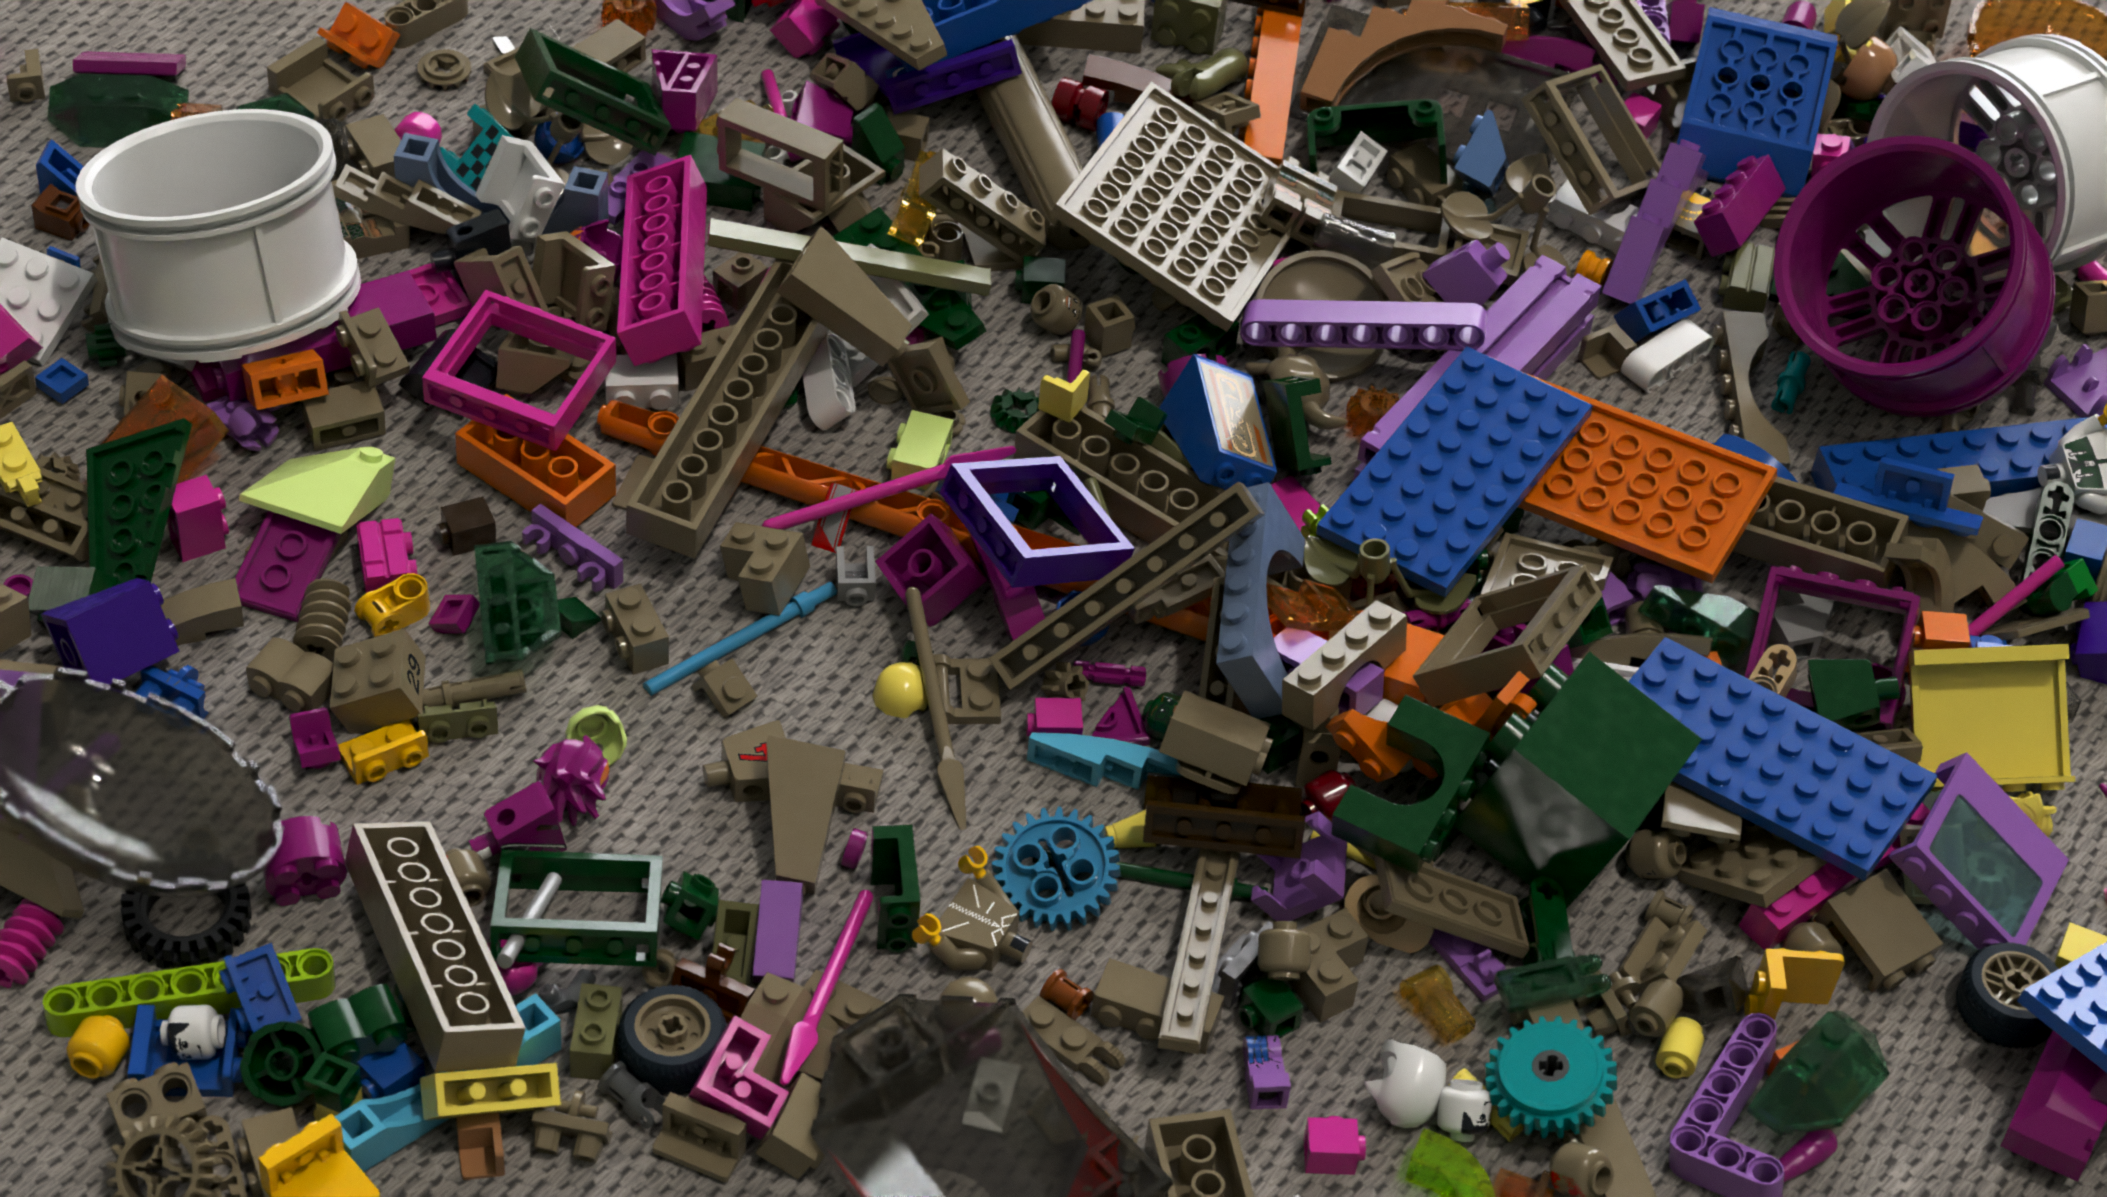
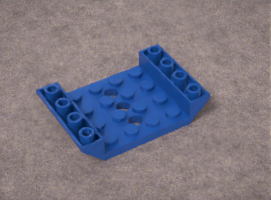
M1709 7L1676 144L1679 145L1681 139L1700 145L1698 152L1706 155L1701 169L1709 172L1708 180L1726 183L1725 178L1738 168L1737 163L1744 158L1754 155L1757 159L1769 154L1786 187L1781 196L1787 198L1797 197L1805 186L1838 44V35ZM1727 74L1732 76L1735 81L1726 84L1721 82L1718 76ZM1762 82L1768 89L1757 91L1751 86V83ZM1793 89L1800 96L1798 98H1789L1783 91Z

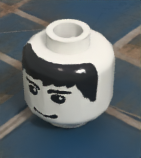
M210 1005L177 1006L171 1011L168 1021H162L161 1043L163 1046L169 1047L171 1055L177 1060L211 1059L216 1054L217 1049H222L225 1044L226 1026L224 1017L217 1015L216 1010Z
M1453 1079L1450 1080V1086L1442 1089L1436 1121L1442 1130L1450 1132L1451 1140L1473 1142L1475 1135L1489 1130L1492 1103L1489 1092L1483 1089V1083L1474 1080Z

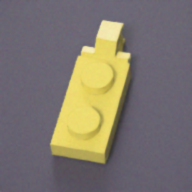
M9 422L0 425V483L6 493L18 490L27 508L42 503L37 483L43 482L38 465L14 423Z

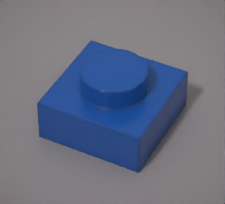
M60 358L35 376L36 387L61 404L89 385L88 375L63 358Z

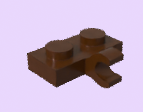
M722 943L718 945L716 955L709 954L706 967L682 958L675 965L671 986L683 985L697 989L698 992L702 991L718 1004L728 1024L734 1016L741 1017L748 1001L755 992V988L726 976L733 962L735 949Z

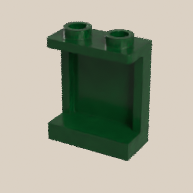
M1293 375L1263 381L1277 465L1288 468L1289 473L1300 472L1302 476L1321 473V466L1332 464L1331 457L1309 451L1301 396L1322 393L1320 379Z
M872 826L869 870L870 885L894 884L895 896H882L879 898L877 949H888L891 952L898 953L906 951L908 948H917V943L912 938V932L919 926L917 920L920 915L921 901L913 826Z

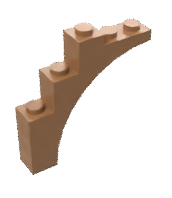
M1411 0L1405 15L1399 14L1391 8L1383 9L1373 6L1360 37L1353 35L1347 30L1328 28L1302 87L1300 109L1312 112L1320 107L1339 106L1341 100L1351 88L1377 66L1399 55L1423 48L1450 45L1467 46L1501 53L1506 42L1508 25L1501 23L1493 17H1482L1470 13L1462 7L1448 6L1449 0Z

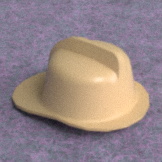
M1370 874L1359 878L1349 887L1345 896L1344 908L1350 912L1367 933L1368 937L1376 943L1410 954L1420 951L1429 943L1434 932L1433 927L1385 911L1378 874Z

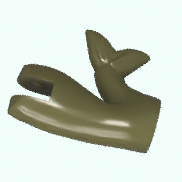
M1230 47L1220 50L1206 60L1193 64L1186 59H1179L1177 63H1165L1158 66L1155 72L1172 79L1171 90L1177 96L1185 97L1190 94L1192 100L1200 101L1230 83L1242 81L1246 76L1248 64L1242 52Z

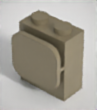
M1184 690L1171 717L1159 752L1178 759L1175 767L1176 771L1185 778L1224 793L1236 794L1240 791L1242 785L1247 786L1252 773L1259 776L1273 742V739L1266 737L1271 724Z

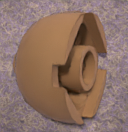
M1875 35L1869 37L1872 43L1870 47L1863 44L1844 71L1842 76L1847 78L1845 85L1837 84L1840 87L1841 94L1855 101L1866 102L1875 100L1882 92L1888 94L1896 85L1890 73L1898 65L1897 56L1886 42Z

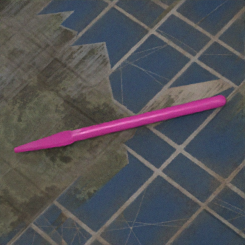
M1014 446L952 455L941 465L767 519L763 522L762 526L785 530L946 478L952 463L1002 460L1014 454L1016 448Z
M869 890L859 892L804 1018L791 1029L780 1083L783 1086L790 1082L818 1043L816 1029L873 901V894Z

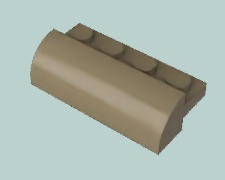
M39 467L43 482L37 484L40 489L39 496L42 503L27 508L18 490L6 493L0 483V529L78 561L89 560L87 485Z

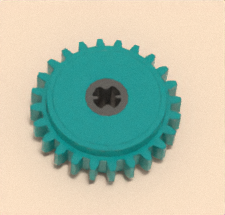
M1539 1016V1023L1531 1024L1528 1020H1524V1028L1519 1031L1514 1027H1510L1509 1040L1503 1037L1497 1039L1498 1050L1490 1049V1062L1485 1065L1486 1090L1489 1092L1492 1105H1498V1116L1500 1118L1509 1115L1510 1126L1514 1128L1520 1123L1523 1124L1525 1134L1527 1135L1535 1129L1540 1131L1541 1138H1546L1548 1132H1556L1558 1138H1563L1565 1130L1571 1129L1575 1134H1579V1125L1582 1123L1589 1127L1594 1126V1114L1601 1117L1606 1115V1104H1613V1091L1617 1090V1064L1613 1061L1612 1049L1604 1048V1038L1602 1036L1592 1039V1027L1587 1026L1580 1030L1577 1028V1020L1573 1019L1569 1024L1562 1023L1561 1016H1556L1554 1022H1546L1544 1016Z

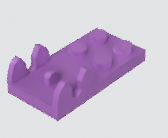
M2083 344L2074 355L2070 364L2068 359L2062 354L2051 365L2043 384L2080 418L2091 417L2094 414L2099 416L2104 414V406L2107 403V347L2093 354L2092 349L2087 344Z

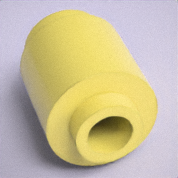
M1677 1017L1662 1036L1655 1062L1657 1067L1666 1076L1679 1079L1689 1077L1695 1072L1704 1043L1703 1029L1697 1021L1687 1017Z

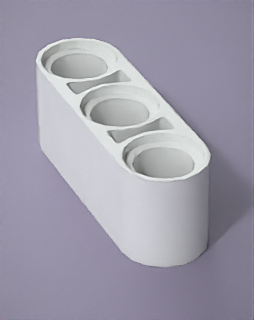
M1684 318L1631 352L1622 364L1621 373L1645 392L1650 393L1649 389L1655 385L1661 386L1674 377L1672 374L1678 370L1684 371L1697 362L1695 359L1701 355L1707 356L1712 350L1715 340L1688 318Z
M827 333L803 373L809 416L814 424L823 431L828 430L856 410L847 350L839 337L833 333Z

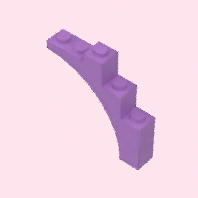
M1681 139L1679 145L1670 142L1656 180L1652 178L1650 180L1637 217L1631 216L1603 288V294L1630 304L1642 298L1657 260L1679 215L1693 193L1705 184L1709 172L1701 169L1706 155L1698 152L1700 145Z

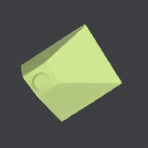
M359 447L292 458L243 491L239 496V501L342 534L386 501L390 495L395 457L385 455L382 450L375 447Z

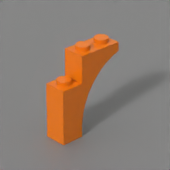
M1485 692L1444 704L1439 710L1474 725L1493 700ZM1351 709L1334 716L1325 726L1333 735L1336 744L1348 751L1359 763L1362 772L1377 783L1396 776L1410 759L1414 767L1429 779L1438 776L1436 771L1427 763L1386 745L1388 722L1373 719Z

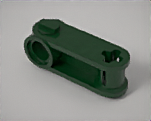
M1539 876L1534 878L1529 885V895L1519 902L1530 949L1523 958L1524 978L1526 981L1562 975L1568 987L1574 977L1576 957L1572 949L1564 892L1558 882L1552 878Z

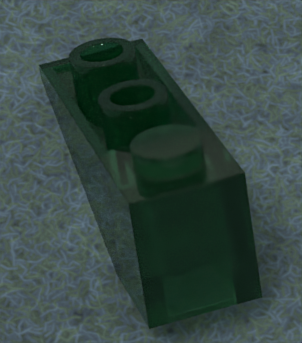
M1654 584L1637 610L1678 634L1712 637L1711 652L1717 651L1721 658L1736 665L1752 643L1759 617V612L1730 596Z

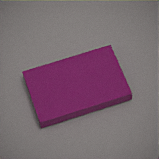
M83 51L73 59V72L88 74L176 76L186 67V54Z
M268 511L235 577L241 605L298 622L305 589L309 583L321 578L342 534Z

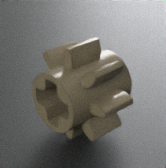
M1057 662L1056 670H1045L1046 676L1043 679L1041 690L1044 691L1048 698H1081V701H1085V695L1090 682L1082 674V666H1071L1070 662Z

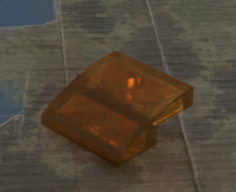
M1304 579L1299 591L1296 592L1266 583L1267 605L1285 627L1306 631H1336L1344 628L1359 615L1334 587Z

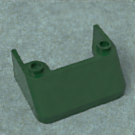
M1418 99L1320 107L1313 110L1307 117L1311 173L1318 172L1317 147L1350 145L1360 132H1363L1375 142L1437 137L1441 184H1448L1443 109L1440 103L1435 100Z

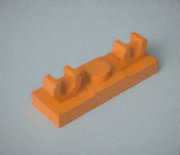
M1520 671L1501 690L1474 724V726L1490 732V741L1514 711L1526 719L1537 706V703L1530 696L1520 693L1530 680Z

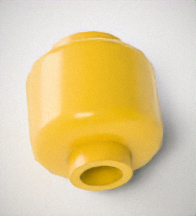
M109 1015L89 1016L81 1021L66 1047L67 1056L73 1070L83 1077L90 1079L106 1077L115 1072L130 1046V1040L123 1024L115 1017Z

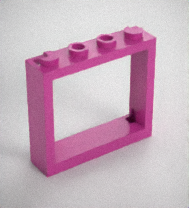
M485 290L423 375L424 402L556 451L615 365L616 338L604 334L602 331H596L577 324L570 319H564L545 312L538 307H532L510 299L507 296ZM491 325L591 361L555 415L455 377Z

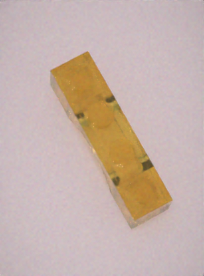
M919 151L900 195L902 199L888 231L889 235L920 248L937 211L935 206L919 196V167L936 154L933 151Z

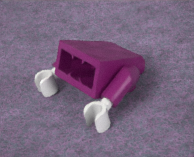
M807 80L798 95L793 90H787L783 93L782 101L787 116H790L789 119L842 139L844 145L852 148L853 127L850 124L854 109L849 104L837 98L830 90H823ZM773 145L767 150V157L770 160L786 166V159H790L792 162L804 159Z

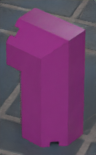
M2052 1031L2000 1146L2078 1182L2107 1119V1073L2055 1031Z

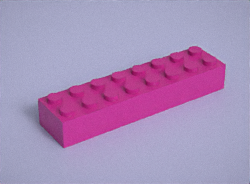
M691 155L627 176L617 335L634 367L644 363H654L662 357L677 352L690 351L696 346L701 345L707 186Z

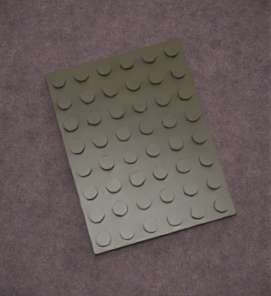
M1152 81L1050 212L1064 226L1074 229L1087 238L1094 246L1102 248L1117 258L1121 264L1132 268L1147 278L1151 284L1162 288L1177 298L1182 305L1192 308L1205 317L1212 325L1218 326L1226 332L1290 239L1289 234L1291 230L1290 227L1287 233L1284 234L1258 221L1268 182L1279 166ZM1274 210L1270 212L1274 218L1283 220L1278 212Z

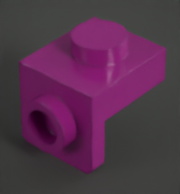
M327 708L299 712L289 716L293 745L302 768H324L330 765L331 762L341 760L339 746L332 732Z

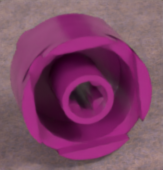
M299 816L275 824V832L266 837L265 832L260 836L258 849L266 889L269 894L275 897L278 905L296 904L299 902L300 896L317 894L318 898L326 899L340 894V885L347 876V870L336 824L330 821V826L321 824L320 817Z

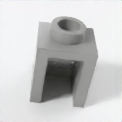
M836 546L837 601H846L851 606H861L866 604L867 601H875L874 546H866L865 563L846 564L844 546Z

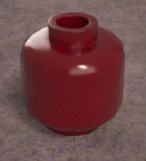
M1332 769L1328 770L1304 785L1302 791L1303 802H1301L1302 812L1306 817L1319 811L1332 822V814L1349 786H1358L1347 773H1340Z

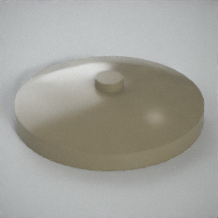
M1326 250L1301 252L1279 262L1265 276L1255 300L1390 301L1377 288L1375 278L1367 266L1345 254ZM1261 346L1272 361L1277 358L1281 348ZM1308 347L1297 355L1304 354L1312 357L1318 366L1322 367L1329 378V382H1338L1352 379L1366 372L1379 360L1385 349Z

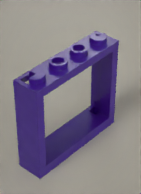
M1061 456L952 463L940 491L941 496L1012 588L1100 580L1130 559L1135 550L1133 545ZM1047 490L1090 545L1031 550L988 494Z

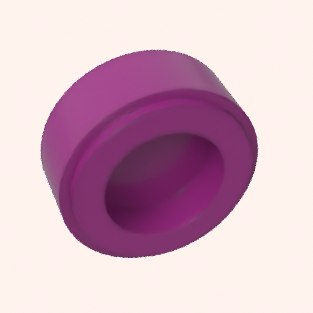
M853 828L842 858V866L853 870L858 867L868 839L867 832Z

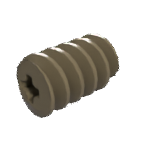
M326 578L316 579L308 584L304 592V599L301 604L302 609L299 613V621L296 624V633L293 636V644L305 652L319 654L334 662L335 649L340 648L343 644V636L349 619L348 613L351 610V601L348 599L350 591L346 585L334 579Z

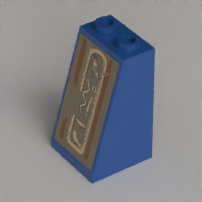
M1193 353L1159 407L1167 413L1164 424L1200 481L1225 490L1237 482L1244 483L1246 487L1267 482L1271 483L1277 474L1253 378L1247 373Z

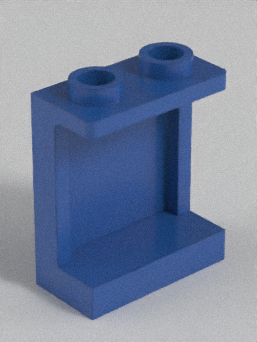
M137 1005L127 1073L128 1079L136 1078L139 1081L153 1076V1072L165 1064L176 1062L178 1065L188 1062L201 1097H233L235 1083H243L240 1069V1061L243 1058H238L239 1048H245L248 1044L249 1031L242 1032L234 1009L237 1008H230L229 1021H225L226 1038L222 1049H217L216 1054L207 1060H177L171 1055L169 1047L162 1045L160 1039L161 1023L168 1020L157 1019L155 1005ZM176 1087L170 1089L165 1096H186L188 1092L183 1088Z

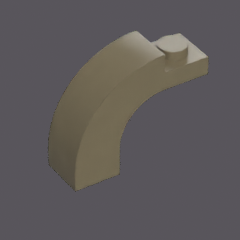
M1902 536L1900 543L1887 542L1885 558L1894 562L1902 569L1906 582V591L1920 596V610L1917 623L1921 611L1954 613L1953 572L1949 555L1943 543L1938 538Z

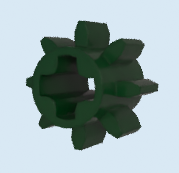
M111 323L94 325L95 333L85 334L89 361L99 360L100 368L117 366L116 358L126 357L125 348L113 337L110 327Z

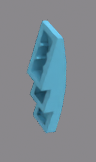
M1032 732L1029 737L1027 760L1096 787L1103 776L1139 790L1144 779L1147 780L1148 772L1181 775L1175 768L1178 759L1160 753L1159 750L1110 738L1079 734Z

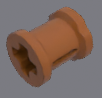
M1063 969L1054 971L1046 980L1040 992V997L1047 1002L1052 1001L1067 1012L1066 1015L1074 1020L1088 1009L1094 993L1089 988L1083 989L1068 979L1067 972Z

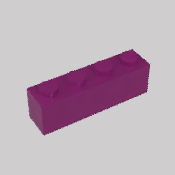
M1769 154L1757 159L1754 155L1749 156L1738 162V168L1725 178L1726 183L1713 193V199L1702 206V212L1696 218L1694 224L1711 257L1740 248L1786 190Z

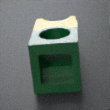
M323 1051L302 1079L304 1089L314 1093L316 1109L313 1115L316 1121H320L330 1114L336 1116L363 1099L360 1067Z

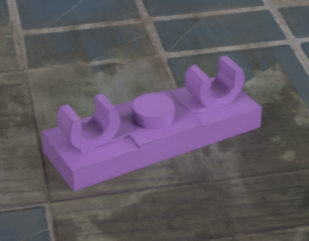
M541 503L531 510L532 525L527 526L522 532L525 545L534 539H539L536 542L538 554L546 553L550 546L558 550L561 559L566 564L578 566L577 578L579 582L584 581L587 577H594L592 579V591L594 592L602 590L605 584L615 589L623 583L622 558Z
M1434 928L1429 943L1483 1002L1514 985L1515 978L1505 968V965L1499 962L1487 946Z

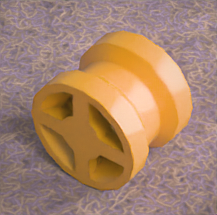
M1588 249L1582 255L1574 276L1578 273L1601 285L1602 289L1614 261L1610 258L1601 259L1596 257L1595 252Z

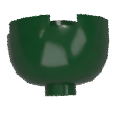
M280 1021L264 1025L250 1036L249 1042L244 1048L243 1059L240 1061V1069L243 1082L253 1096L261 1098L268 1103L277 1104V1106H287L302 1102L313 1094L304 1089L302 1080L322 1053L318 1039L311 1029L301 1023Z

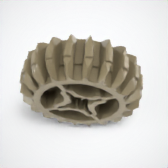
M169 1113L165 1119L161 1114H152L149 1123L146 1120L140 1119L134 1122L135 1132L130 1130L121 1132L122 1139L126 1143L125 1146L114 1144L110 1147L115 1154L119 1155L117 1161H108L105 1164L108 1169L115 1170V1177H111L105 1182L107 1186L118 1187V1191L112 1197H144L139 1188L137 1176L145 1180L147 1196L175 1197L177 1188L185 1182H190L182 1197H218L217 1193L210 1189L211 1183H221L224 1179L219 1174H213V1167H219L224 1161L222 1158L211 1157L210 1154L219 1145L215 1141L204 1142L209 1131L203 1127L195 1129V1120L192 1118H184L181 1121L178 1114ZM160 1139L159 1145L154 1147L152 1156L144 1162H139L144 1151L152 1143ZM179 1142L188 1151L192 1161V1168L187 1167L183 1163L182 1148L178 1147ZM163 1166L169 1168V1171L179 1172V1176L168 1175V1178L160 1176V1173L150 1172V1168L161 1169Z

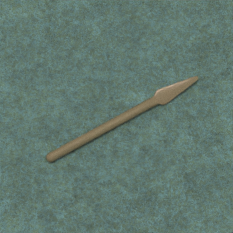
M909 587L905 592L940 758L937 776L958 828L965 830L964 768L955 759L920 591L916 587Z

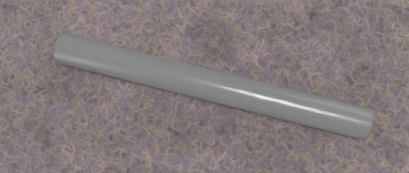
M551 872L546 876L521 918H541L562 882L559 874ZM526 934L510 935L496 959L497 964L501 968L507 969L512 966L524 946Z

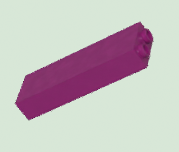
M409 270L361 284L358 295L348 307L347 312L350 317L379 307L401 350L437 339L434 312ZM338 319L324 329L319 328L289 343L246 354L239 359L204 362L206 368L212 367L211 373L216 388L218 390L224 389L231 402L247 397L241 364L313 349L323 359L325 373L351 366L350 357L352 355L348 347L343 348L337 339L335 327L338 326Z

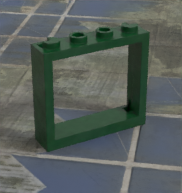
M529 29L515 55V60L535 101L654 156L657 154L672 126L649 83L534 29ZM549 87L554 89L550 98L543 95L546 88ZM627 94L634 97L632 104L623 101Z
M502 850L491 920L490 952L494 960L496 961L503 948L501 947L502 939L508 940L511 934H526L524 946L514 962L656 967L663 856ZM551 872H555L562 878V882L557 890L648 893L646 922L507 918L510 890H538L546 876ZM521 874V880L512 879V875ZM642 878L649 879V884H642ZM636 945H648L649 953L636 952Z

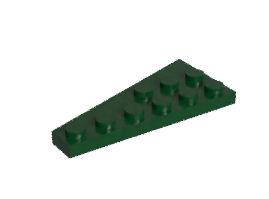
M880 207L832 236L835 241L868 246L871 243L878 249L923 256ZM905 282L929 313L917 326L924 330L925 335L931 338L943 336L945 345L959 350L987 332L984 323L954 290Z
M185 418L86 449L89 565L114 577L116 584L113 586L135 578L150 582L152 580L192 423Z

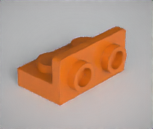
M347 2L344 3L330 31L321 27L317 31V34L327 39L328 48L340 54H343L345 50L351 54L348 60L364 69H367L368 65L376 68L384 66L401 35Z

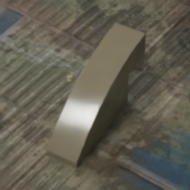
M1909 520L1907 536L1938 538L1946 548L1953 572L1954 603L1976 590L1987 609H1989L2016 587L2010 577L1991 558L1970 542L1952 534L1945 528L1937 526L1931 528L1915 525L1912 520ZM2026 598L2022 600L2019 604H2017L2014 608H2012L2009 612L2026 603Z

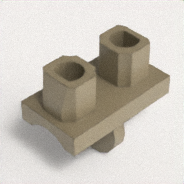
M1594 959L1583 964L1585 975L1573 981L1568 987L1579 1008L1598 999L1601 1002V1007L1586 1014L1587 1022L1592 1027L1596 1037L1605 1036L1616 1030L1621 1037L1631 1034L1632 1030L1626 1022L1628 1016L1621 1004L1624 1003L1627 1009L1631 1010L1637 1002L1635 996L1639 993L1641 985L1636 977L1628 976L1623 978L1620 972H1613L1609 976L1612 985L1609 986Z
M579 1090L574 1092L572 1101L560 1099L561 1105L555 1106V1111L568 1113L569 1115L534 1108L531 1120L536 1130L534 1145L536 1152L558 1156L564 1135L577 1138L573 1152L574 1159L592 1163L597 1162L604 1143L610 1144L613 1133L609 1131V1123L582 1118L583 1116L596 1119L599 1107L585 1104V1092Z

